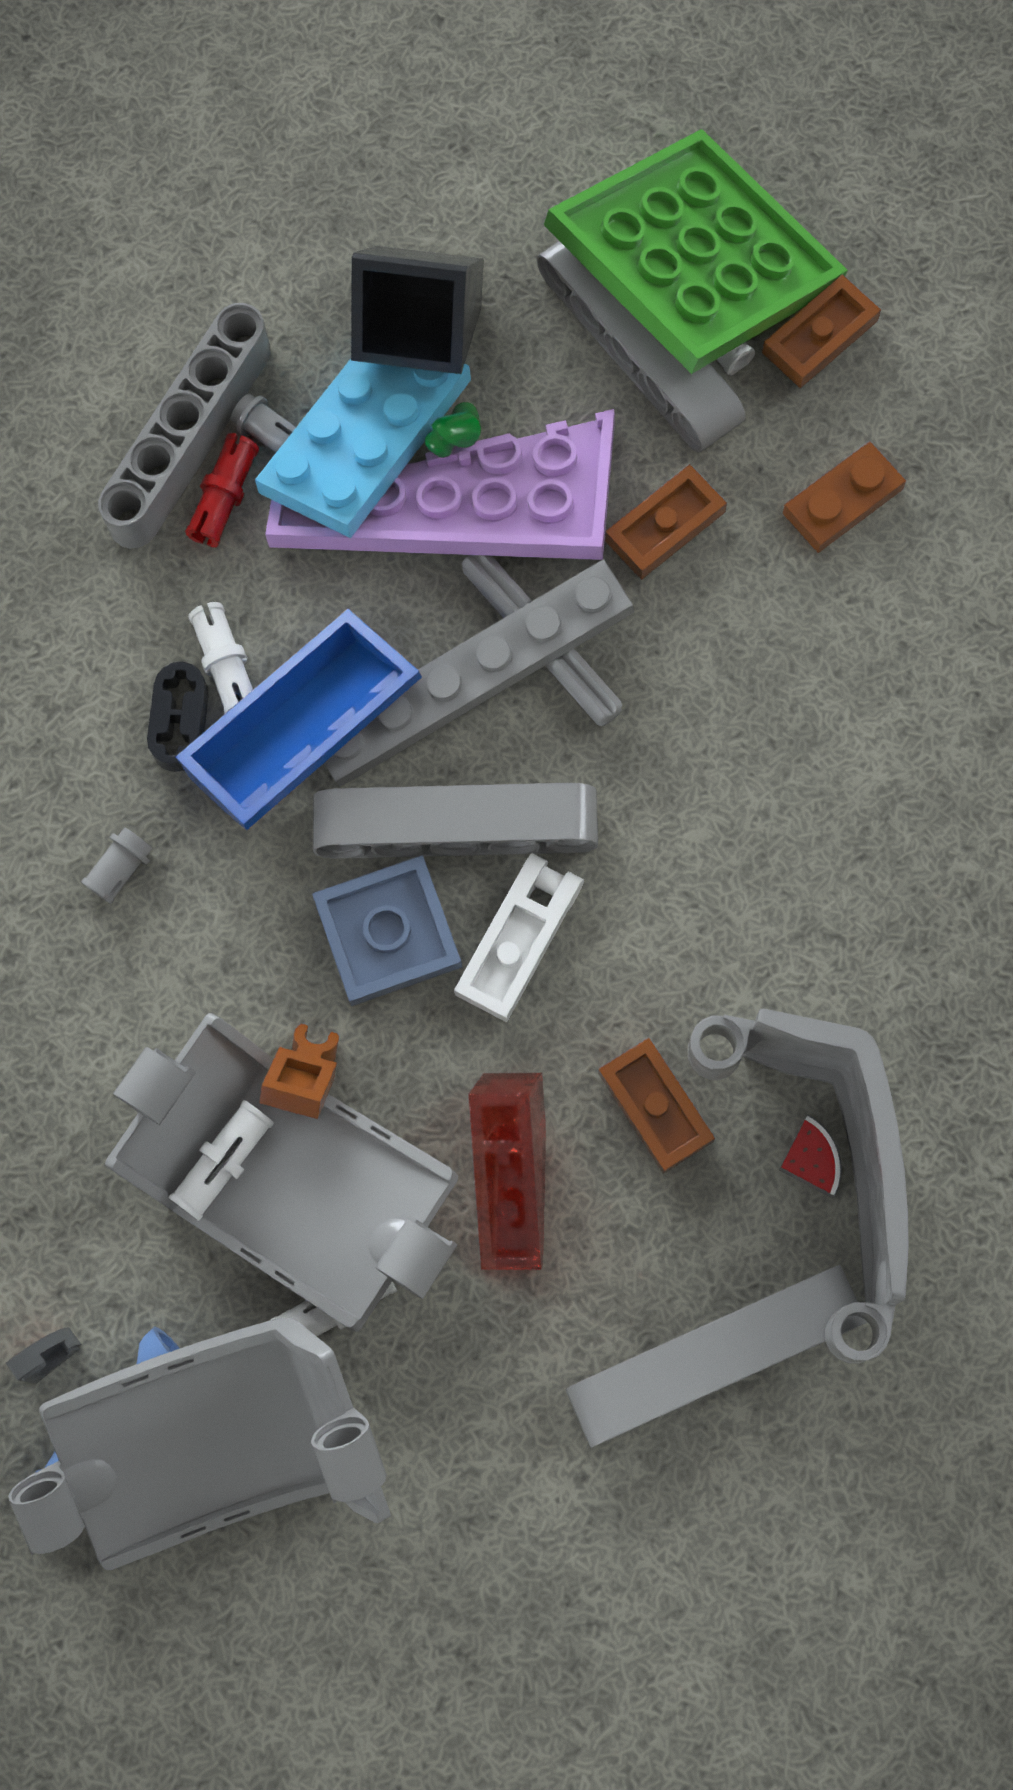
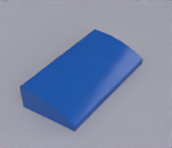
M347 609L180 752L176 759L190 779L239 825L248 830L419 681L422 676L418 669L351 610Z

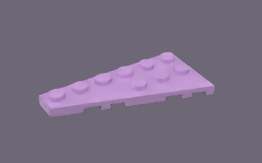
M614 409L595 413V421L569 427L566 420L547 424L546 432L518 439L509 433L479 440L467 448L455 446L451 455L446 458H441L432 452L425 453L426 460L410 463L405 466L351 538L271 500L265 534L270 548L602 560L615 428Z

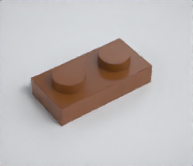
M841 275L765 340L762 353L801 389L877 323L881 309L844 275Z
M869 441L784 505L783 515L819 553L904 489L906 480Z
M689 464L606 530L605 542L642 580L726 512L727 502Z
M647 1038L598 1069L601 1079L663 1174L715 1141L712 1132L650 1038Z

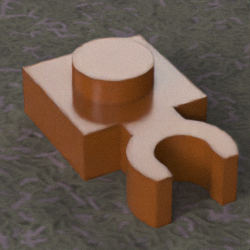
M300 1024L294 1031L292 1049L279 1047L262 1083L259 1103L318 1119L334 1082L337 1063L334 1061L336 1059L339 1035L338 1033L331 1032L325 1043L314 1044L306 1039L308 1025Z

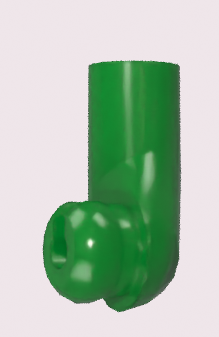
M462 402L453 408L451 415L438 417L431 424L433 430L425 437V445L432 453L441 458L449 457L455 446L467 448L474 445L481 435V424L477 408L469 402Z

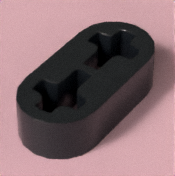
M183 661L170 663L163 667L156 676L147 734L148 748L156 763L163 769L172 772L185 771L176 759V756L187 746H179L176 755H169L165 745L161 743L162 741H171L174 723L180 724V733L184 741L189 743L188 746L205 732L209 698L208 686L200 670L194 665ZM180 679H187L190 687L195 691L185 692L182 710H176V700L168 689L177 688Z

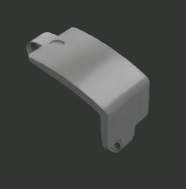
M759 1009L755 1021L725 1014L724 1016H710L702 1019L695 1026L688 1044L689 1063L699 1076L709 1080L726 1078L738 1068L742 1057L785 1074L828 1082L834 1086L851 1153L857 1195L865 1302H853L837 1310L829 1318L825 1327V1341L829 1351L837 1359L846 1363L859 1364L879 1356L887 1347L890 1339L895 1306L905 1300L909 1240L905 1168L898 1123L883 1061L874 1038L867 1031L860 1028L769 1009ZM711 1034L721 1035L731 1043L733 1054L723 1061H714L702 1052L700 1041ZM859 1316L869 1323L872 1329V1341L865 1351H856L844 1342L841 1335V1326L846 1317Z
M208 1013L175 1060L157 1048L153 1051L145 1047L113 1093L124 1103L136 1110L138 1114L106 1159L105 1165L107 1168L352 1331L358 1332L363 1327L392 1281L419 1298H424L457 1247L454 1241H449L428 1228V1225L458 1181L459 1176L455 1171L329 1094L318 1119L260 1104L261 1086L274 1059L213 1013ZM245 1100L270 1118L274 1124L271 1128H268L240 1165L244 1171L237 1180L233 1177L229 1179L202 1214L203 1217L198 1221L168 1197L171 1193L175 1192L203 1155L199 1151L205 1141L212 1143L240 1108L242 1101ZM238 1138L235 1140V1142L232 1144V1146H231V1147L228 1149V1151L225 1153V1156L229 1153V1151L232 1149V1147L236 1144V1142L238 1141ZM217 1164L215 1168L211 1171V1173L205 1179L204 1183L209 1179V1177L216 1170L219 1164Z
M293 1318L273 1319L174 1350L112 1373L43 1403L39 1407V1412L59 1461L23 1479L12 1488L8 1495L9 1502L31 1555L59 1550L73 1542L82 1533L83 1529L86 1528L98 1561L105 1570L116 1569L246 1518L330 1493L333 1503H336V1501L345 1502L354 1512L374 1523H379L391 1516L381 1488L387 1476L367 1419L352 1405L336 1356L328 1345Z

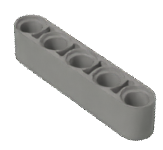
M560 241L537 255V266L545 282L692 450L702 452L745 420V411L740 399L710 364L691 374Z
M233 303L224 307L216 316L101 492L98 500V509L113 540L120 546L129 549L140 548L148 544L155 537L230 421L235 406L248 393L266 365L271 354L270 343L263 317L254 306L246 303ZM241 336H252L249 340L244 342L234 341L236 338ZM215 378L225 379L216 386L206 385L208 381ZM185 422H197L188 430H177ZM156 466H168L164 472L158 475L147 474ZM133 509L139 510V513L130 520H118L123 512Z
M535 783L335 788L318 791L313 796V853L323 858L583 853L598 847L597 790L589 784Z
M838 1265L588 1377L565 1390L589 1446L592 1448L826 1342L825 1327L829 1318L840 1308L853 1302H858L841 1265ZM848 1316L841 1326V1334L867 1323V1321L859 1316Z

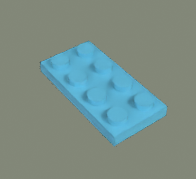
M350 359L257 476L255 483L258 493L351 538L424 443L427 434L433 430L431 424L438 417L446 414L471 381L469 365L464 364L462 374L358 362L351 361Z

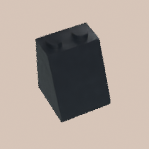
M374 246L354 252L351 271V361L462 374L482 306L484 259Z

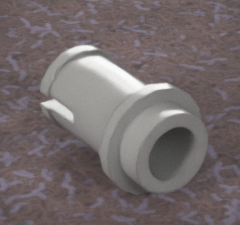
M250 393L246 394L235 406L231 415V421L237 425L236 430L241 435L249 433L276 453L296 427L269 408L265 397L261 395L254 397Z
M125 827L118 836L112 833L109 838L113 843L87 877H84L81 881L82 884L109 904L114 902L116 895L139 865L142 863L147 866L150 862L146 856L152 850V847Z

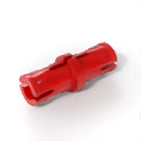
M228 433L226 435L225 443L212 473L206 474L200 484L203 494L191 522L185 530V534L197 543L203 544L205 538H209L207 545L213 548L218 547L220 544L221 535L234 505L239 506L243 501L245 493L242 486L254 458L259 453L258 445L241 435L239 444H236L238 438L236 433Z

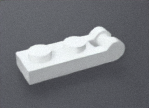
M533 853L530 854L454 989L455 996L505 1022L509 1020L584 883V879L569 871L564 876L548 868V861ZM536 887L553 896L547 907L529 899Z

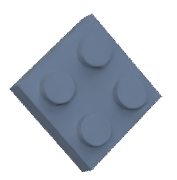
M423 855L312 893L351 1007L462 968L460 956Z

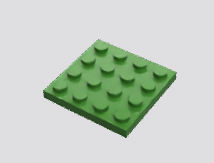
M702 129L548 209L544 226L691 374L802 309L841 275L845 276L848 271Z

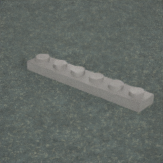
M602 559L419 668L418 670L422 678L325 762V765L335 782L341 787L633 614V604L606 561Z

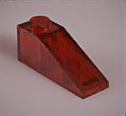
M542 1072L483 1073L468 1094L481 1270H541L543 1267L546 1159Z

